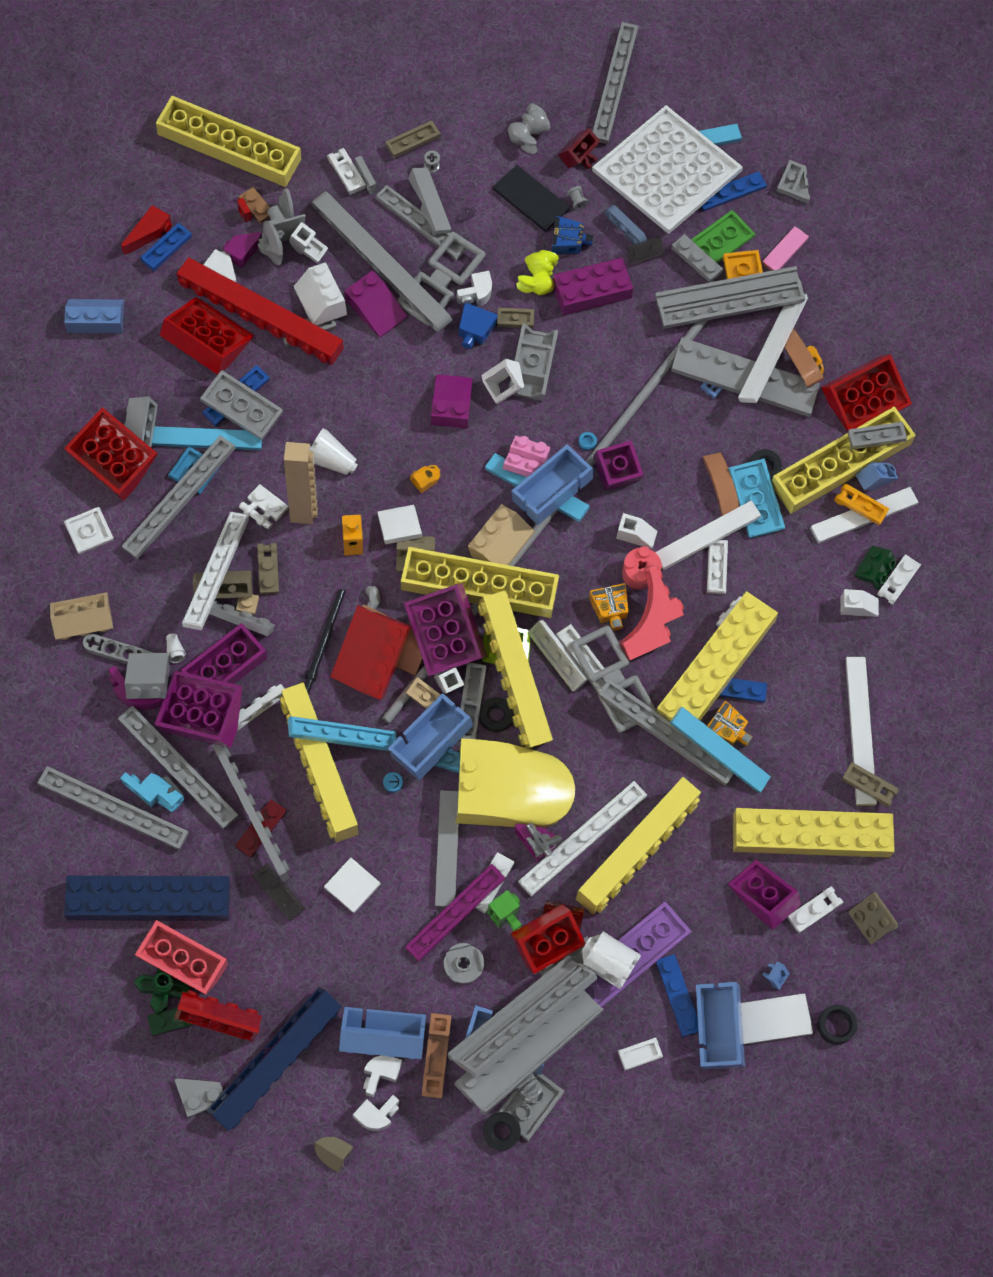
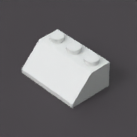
M326 262L308 268L294 285V289L310 322L319 325L347 315L345 300Z

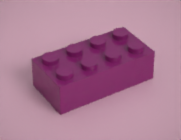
M623 258L553 275L554 291L563 315L632 298L633 286Z
M241 623L181 669V672L235 684L267 659V652Z

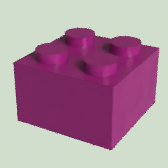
M632 440L597 450L593 455L604 491L638 482L644 475Z

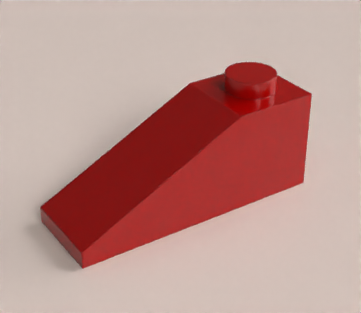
M152 205L121 244L123 254L127 255L157 240L164 233H168L172 227L170 215Z

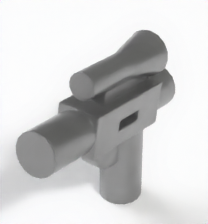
M533 823L526 826L532 835V838L528 837L526 840L533 848L536 857L542 853L546 857L550 856L553 853L550 846L563 842L561 835L550 838L548 834L541 835Z

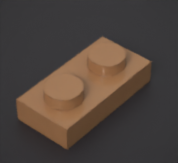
M254 187L239 196V199L244 198L251 214L259 224L270 218L267 212L270 206Z

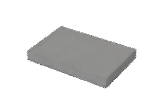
M533 1073L542 1087L541 1094L535 1100L527 1103L518 1096L516 1091H513L499 1110V1112L510 1113L518 1120L521 1128L520 1136L526 1141L531 1139L565 1092L543 1074Z

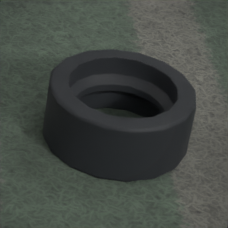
M832 1005L820 1014L817 1021V1029L820 1036L826 1042L832 1045H842L855 1035L857 1019L848 1007ZM840 1013L847 1018L849 1029L845 1035L836 1037L827 1031L826 1020L829 1015Z

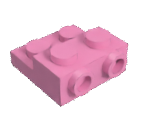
M515 435L503 469L528 477L547 461L551 447L547 446L544 442L537 443L529 440L526 436L519 437Z

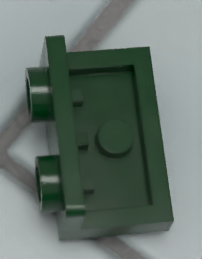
M872 545L854 575L859 580L873 583L874 588L879 590L886 582L890 571L895 567L896 559L891 550Z

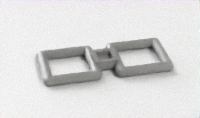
M451 232L428 260V264L436 269L431 277L423 272H419L414 279L418 283L421 281L425 282L443 294L444 297L439 304L445 308L454 296L453 292L447 289L448 285L452 280L459 285H463L486 254L457 233ZM453 240L477 255L461 276H458L437 262ZM401 296L397 299L403 310L427 326H430Z
M604 626L571 642L570 646L590 682L602 679L605 685L610 679L623 689L634 685L643 703L657 712L638 676L634 675L625 679L620 669L628 666L629 660L610 626ZM606 634L620 661L594 673L580 646ZM599 697L619 733L638 725L632 720L622 724L614 708Z

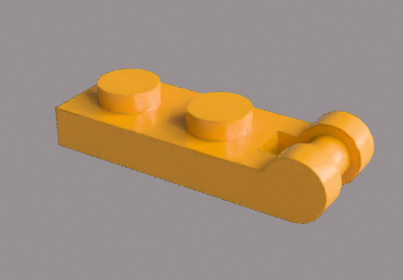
M848 484L842 486L841 493L837 494L834 499L837 504L846 506L880 526L889 511L888 507ZM850 495L853 498L850 500L847 498V496Z

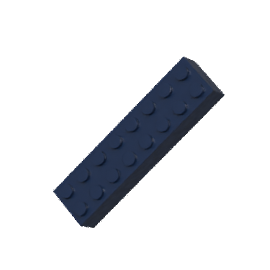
M66 876L64 916L67 920L229 921V876Z

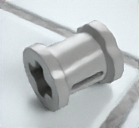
M436 151L426 152L424 155V167H428L430 173H435L440 168V155Z
M581 186L571 188L567 192L568 197L573 201V208L575 210L588 205L589 202L584 198Z

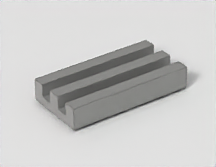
M361 156L356 157L355 167L364 180L369 194L376 193V182Z

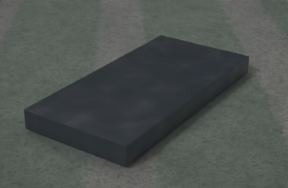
M518 165L512 168L493 186V190L544 232H547L555 224L556 216L562 217L570 208Z

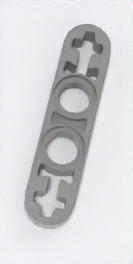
M89 634L83 639V646L87 652L128 664V659H125L123 654L128 650L134 653H152L151 651L95 634ZM95 640V643L101 645V642H103L101 651H99L100 648L97 645L89 647L88 642ZM108 645H114L116 650L109 654L105 652V648Z

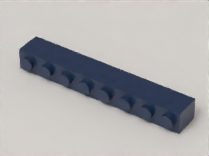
M318 987L206 1111L228 1131L235 1128L240 1123L243 1115L250 1112L255 1105L254 1103L268 1092L271 1084L279 1080L283 1075V1071L296 1061L299 1053L307 1049L311 1044V1040L324 1030L327 1022L337 1016L338 1010L342 1006L326 990Z

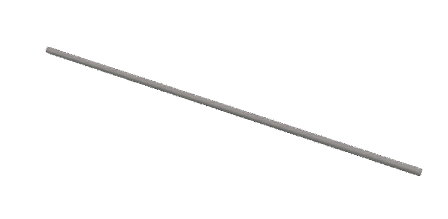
M707 321L694 323L683 338L693 340ZM679 343L587 458L586 462L591 467L595 464L593 458L595 452L609 447L670 370ZM558 510L554 511L539 525H534L532 529L535 533L509 566H515ZM472 603L471 609L475 616L478 613V604ZM425 664L382 717L388 724L391 723L410 699L405 692L414 679L418 677L424 681L428 676Z

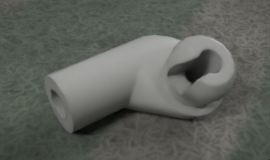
M369 586L365 591L370 600L366 606L376 609L381 602L380 593L375 586Z

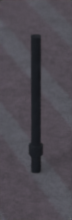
M339 589L312 665L310 670H307L305 676L306 681L304 685L308 695L313 682L318 677L317 671L346 593L343 589Z

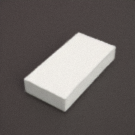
M656 1038L618 1051L624 1071L663 1058Z

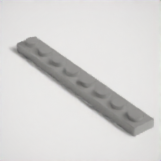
M621 23L593 133L600 140L599 143L608 144L638 31L637 25Z
M220 435L127 539L122 548L138 559L236 449L235 445Z
M609 679L597 695L724 786L734 774L672 726L669 720Z
M134 706L118 718L119 722L223 830L239 817Z
M213 744L212 746L282 882L289 879L287 872L290 869L285 860H280L278 855L281 852L277 844L272 845L270 838L273 836L268 826L264 828L261 824L264 819L259 810L255 812L253 806L256 803L252 795H247L244 791L247 789L243 778L238 779L236 774L239 773L235 762L230 763L228 758L231 755L227 747L222 748V746Z
M48 766L38 781V785L179 851L189 834L187 830Z

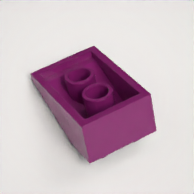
M373 270L344 291L347 304L379 338L408 318L386 284Z
M436 374L431 425L468 428L473 378Z
M758 860L751 863L728 883L732 891L757 918L772 930L801 906L798 891Z

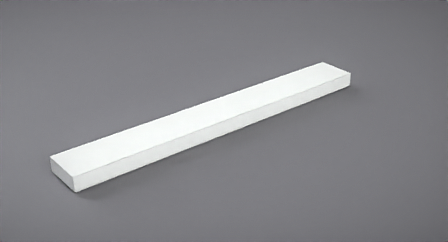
M804 294V302L783 306L738 397L740 402L757 403L808 299L807 294Z
M230 512L184 617L183 627L202 631L249 521V515Z
M846 657L853 763L874 774L866 658ZM855 788L856 806H876L877 800Z
M633 781L552 851L553 853L550 856L545 857L523 876L518 883L532 897L646 798L647 794Z

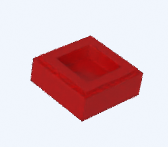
M244 198L238 199V211L245 222L251 221V211Z

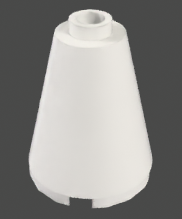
M324 428L310 447V451H314L313 460L316 465L345 475L349 472L353 474L358 465L355 463L357 459Z

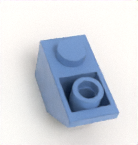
M872 462L856 474L863 489L868 491L875 490L898 479L896 470L890 463Z

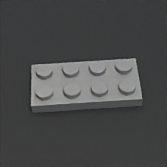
M223 370L220 371L200 398L201 402L261 441L283 414V409Z

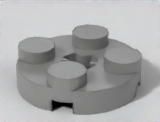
M456 944L446 953L444 971L452 982L463 985L470 984L476 981L482 974L484 968L483 955L470 944ZM461 959H466L465 962L469 961L470 964L467 965L466 969L458 966L461 963Z

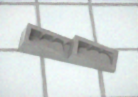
M428 167L412 168L408 180L422 202L421 211L434 234L450 233L452 229Z
M467 663L460 709L470 716L473 727L467 732L471 735H464L462 739H476L487 665Z

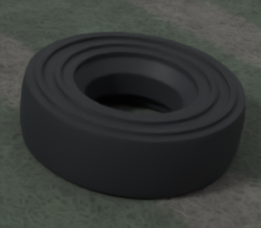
M758 450L753 453L749 462L764 458L769 461L772 469L768 472L772 481L773 476L781 472V459L771 450Z
M500 697L487 699L481 705L479 712L480 723L491 732L506 730L511 725L512 717L514 716L513 709H509L507 700ZM493 708L501 709L504 713L503 719L500 721L491 720L489 717L490 710Z
M507 1112L494 1113L486 1120L483 1127V1135L486 1142L497 1150L510 1149L518 1142L521 1134L518 1120ZM498 1123H504L509 1127L510 1134L506 1139L496 1137L494 1128Z

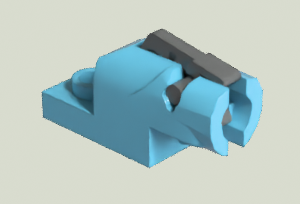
M125 772L121 776L122 783L150 807H153L157 802L173 812L184 801L183 793L168 776L161 778L151 773L142 783L134 774L130 776Z

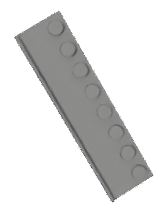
M797 266L655 293L663 329L805 301L803 288L797 273Z
M681 337L671 372L740 394L756 362ZM774 368L758 400L810 417L820 383L818 382L807 388L801 376Z
M568 955L448 1053L449 1060L455 1062L473 1077L478 1078L597 980L596 973L580 962L576 963Z
M583 990L478 1078L466 1072L455 1082V1086L471 1103L473 1102L481 1110L480 1112L483 1115L487 1114L604 1011V1008H601Z

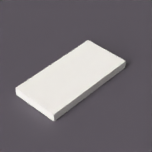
M805 994L741 1003L744 1045L813 1034Z

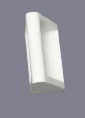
M505 359L481 375L484 385L496 404L501 403L524 387L520 364L516 361ZM510 376L515 385L500 393L499 383Z

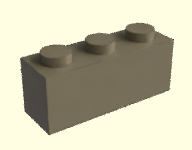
M252 570L227 571L216 598L252 597ZM204 572L194 573V594L197 590V587L201 581Z

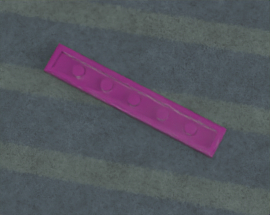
M491 864L416 935L405 948L420 962L484 901L506 877Z

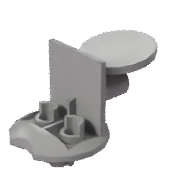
M288 188L283 189L282 195L279 197V205L268 209L267 212L271 220L264 221L262 238L258 239L260 242L258 243L260 252L268 255L275 265H281L282 242L290 239L301 222L305 224V214L294 217L293 203Z

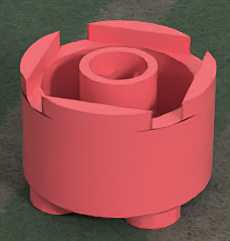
M645 546L630 551L625 557L622 568L624 582L632 589L648 590L644 568L649 565H656L661 570L662 563L659 556Z

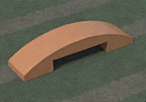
M793 328L784 349L799 371V375L807 388L824 380V377L807 347Z
M721 452L703 456L707 473L710 474L719 502V510L721 516L740 507L735 486Z
M431 1013L421 1096L442 1098L451 1015Z

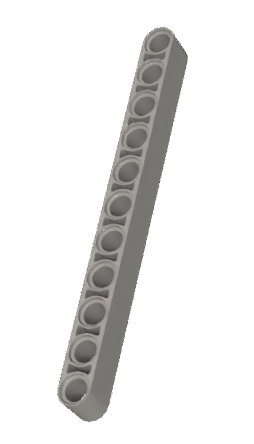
M324 191L311 202L312 206L320 211L319 214L436 332H440L452 321V318L445 309L327 191Z

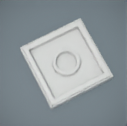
M414 505L377 512L385 544L422 538Z
M100 507L64 521L79 555L114 541Z
M350 858L324 888L354 914L381 883L355 860Z

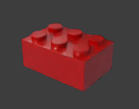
M563 904L510 933L526 967L533 974L586 944L571 911Z

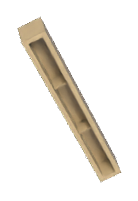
M286 442L284 466L290 523L313 524V519L318 516L316 476L313 460L314 451H310V444Z

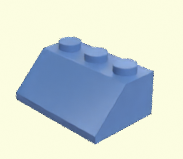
M69 299L65 306L64 322L67 333H123L124 300Z

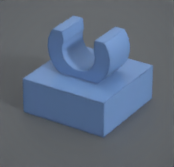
M782 963L768 964L771 972L770 974L763 972V976L770 982L772 987L780 990L790 973Z

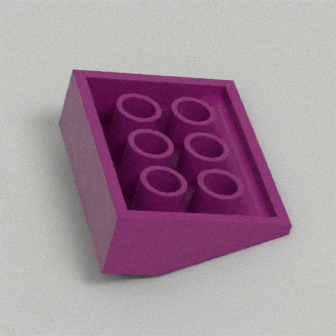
M463 583L404 603L428 676L487 657Z
M174 671L166 698L163 700L154 725L166 733L231 748L238 730L242 686Z

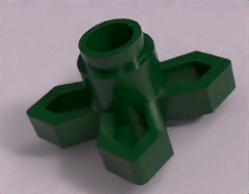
M158 968L157 974L154 977L143 974L134 981V985L140 993L153 994L150 1007L157 1015L167 1009L168 996L181 999L183 992L187 993V991H190L187 984L180 980H173L171 975Z

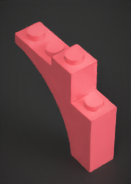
M649 565L644 568L648 585V597L644 613L633 631L619 641L628 660H632L671 642L669 638L671 636L670 631L664 624L684 615L682 611L684 607L680 599H677V597L669 598V589L663 584L661 579L663 577L662 572L656 565Z

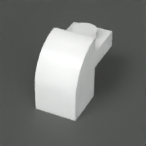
M301 222L291 235L289 242L301 255L303 253L315 263H318L328 250V247L314 238L316 232Z
M489 271L471 274L472 287L457 290L458 304L464 305L465 303L471 304L473 301H476L477 307L486 304L491 297V276Z
M456 667L434 674V679L444 694L464 685Z
M383 1055L370 1060L364 1069V1073L371 1075V1077H366L363 1089H366V1095L374 1098L380 1078L396 1083L402 1060Z
M392 1095L382 1108L378 1110L366 1099L353 1114V1118L368 1130H384L391 1125V1121L387 1116L392 1117L398 1111L399 1107L397 1105L399 1100Z

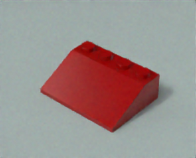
M197 297L164 318L159 334L162 338L217 375L221 370L224 371L230 366L254 337L253 334Z
M891 354L880 355L821 386L828 404L847 432L850 429L858 428L894 406L900 411L912 404Z
M103 407L64 448L69 456L123 501L138 486L158 455L156 451Z
M357 605L331 678L380 700L383 699L387 693L411 626Z
M193 991L182 993L174 1019L251 1042L256 1038L262 1015H258V1011L246 1008V1011L238 1009V1005L227 1002L226 1005L218 1003L219 1000L207 996V999L199 997V994Z

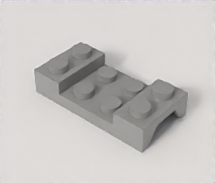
M522 323L515 361L520 364L524 387L514 393V396L544 401L558 330L544 333L534 331L528 325ZM512 379L510 380L509 388L515 385Z

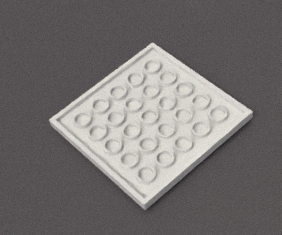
M667 105L592 167V171L668 234L742 172L743 169L738 162Z

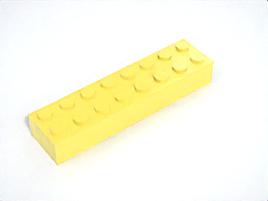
M171 96L156 122L157 134L159 136L284 187L289 183L301 161L300 147L174 96Z
M894 406L858 428L903 422L907 436L906 442L851 449L847 433L774 475L771 481L774 491L790 514L853 479L857 473L870 463H880L910 446L916 435Z
M408 547L401 578V590L427 595L463 583L469 603L480 605L479 601L484 596L506 590L512 611L551 618L559 575Z
M506 590L484 596L479 601L480 605H477L480 616H483L485 624H483L484 631L491 639V642H489L492 654L495 653L497 658L495 661L496 669L498 672L501 671L503 677L501 679L502 688L504 691L507 690L509 696L506 698L508 707L513 709L515 715L512 717L514 726L519 728L521 734L518 735L521 746H525L528 749L548 743L553 738Z
M746 591L657 707V713L671 721L678 709L683 707L698 720H701L775 623L778 612Z
M304 682L281 690L280 706L287 719L293 716L318 720ZM294 738L296 749L300 752L303 767H308L306 768L310 785L314 784L313 793L316 802H321L319 805L324 821L328 820L326 824L330 838H334L337 843L358 835L356 818L327 743Z
M682 777L578 890L576 900L591 914L594 915L597 911L601 913L608 905L609 898L614 899L621 891L622 883L627 884L633 878L635 869L640 870L646 864L648 855L653 856L658 851L662 843L661 841L666 842L670 838L672 831L675 829L674 827L679 828L685 821L684 818L687 816V812L691 814L697 808L701 792L687 779Z
M736 808L733 813V852L890 858L894 853L893 814Z

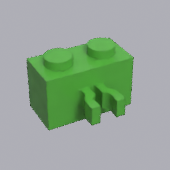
M507 890L488 904L487 914L498 928L508 923L511 929L515 931L522 926L516 918L519 913L520 900L514 893L511 894Z

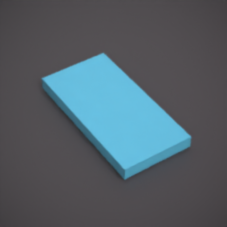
M765 458L729 467L739 506L752 500L761 514L760 519L745 526L749 539L785 530Z

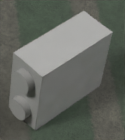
M129 653L125 678L126 699L166 698L170 669L168 653Z

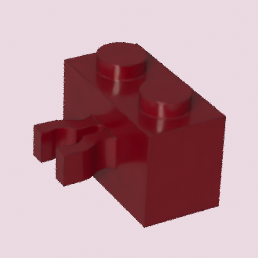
M590 128L578 132L558 156L568 168L582 162L583 166L589 169L592 167L589 159L593 163L598 160L590 152L600 140Z

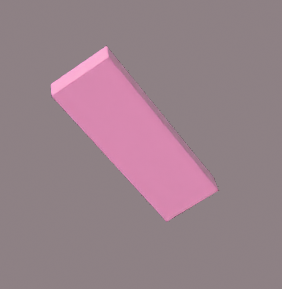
M794 226L763 260L762 265L770 271L781 269L808 240L809 236Z

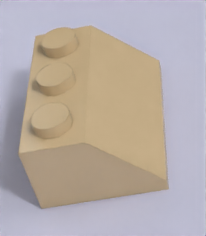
M501 504L471 541L468 548L471 557L474 559L509 565L535 531L517 512Z
M107 592L50 603V617L55 639L66 640L71 638V636H86L91 632H106L113 628Z

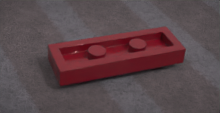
M270 799L260 812L264 819L261 824L264 828L268 826L270 832H272L287 810ZM253 824L250 825L235 845L238 850L250 858L253 857L263 844Z

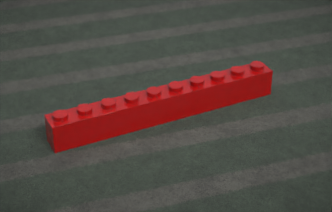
M190 257L187 258L177 272L178 282L182 287L192 289L198 296H204L213 304L225 307L228 312L238 314L245 321H251L258 328L271 332L276 338H286L288 344L301 348L308 355H314L323 363L333 365L344 349L343 339Z

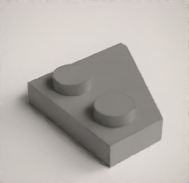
M789 160L778 185L777 192L809 203L810 195L808 193L809 185L806 177V166Z
M175 1079L188 1118L205 1112L223 1092L220 1082Z

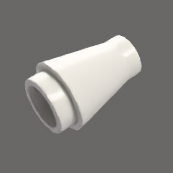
M177 634L167 635V653L170 663L177 664L184 661L186 652Z

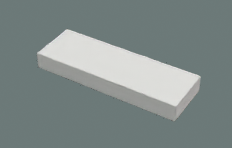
M719 540L708 546L707 593L726 594L728 540Z

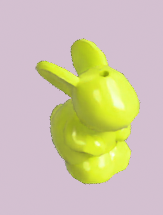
M541 250L526 256L525 263L533 277L526 275L518 276L517 289L524 293L533 292L539 296L552 292L555 284L550 276L553 274L552 271L557 265L559 257L547 250Z

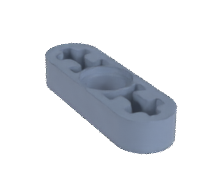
M611 205L605 210L606 217L619 230L622 229L625 232L624 235L637 247H640L647 241L645 234L615 205Z

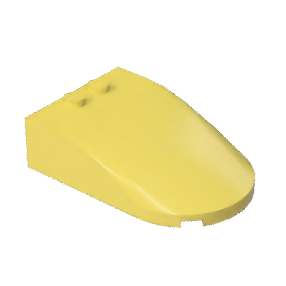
M461 738L456 823L515 827L517 824L528 825L533 823L535 827L546 828L558 823L559 820L567 815L574 801L575 784L570 771L559 759L543 752L509 743Z

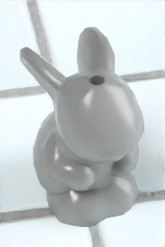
M531 103L527 107V114L522 115V123L515 122L510 124L507 132L512 143L520 145L526 153L536 154L537 142L531 135H539L549 131L550 122L544 110Z

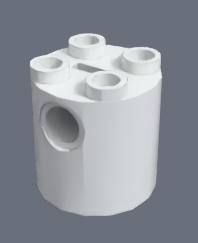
M604 931L602 934L590 937L582 949L583 965L619 989L622 988L641 957L640 954Z

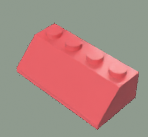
M157 920L135 954L136 957L205 995L218 982L228 965L226 958Z

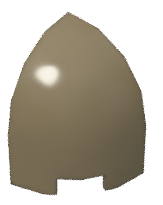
M336 1137L320 1138L315 1142L317 1156L324 1164L339 1173L344 1165V1159L351 1154L353 1146Z

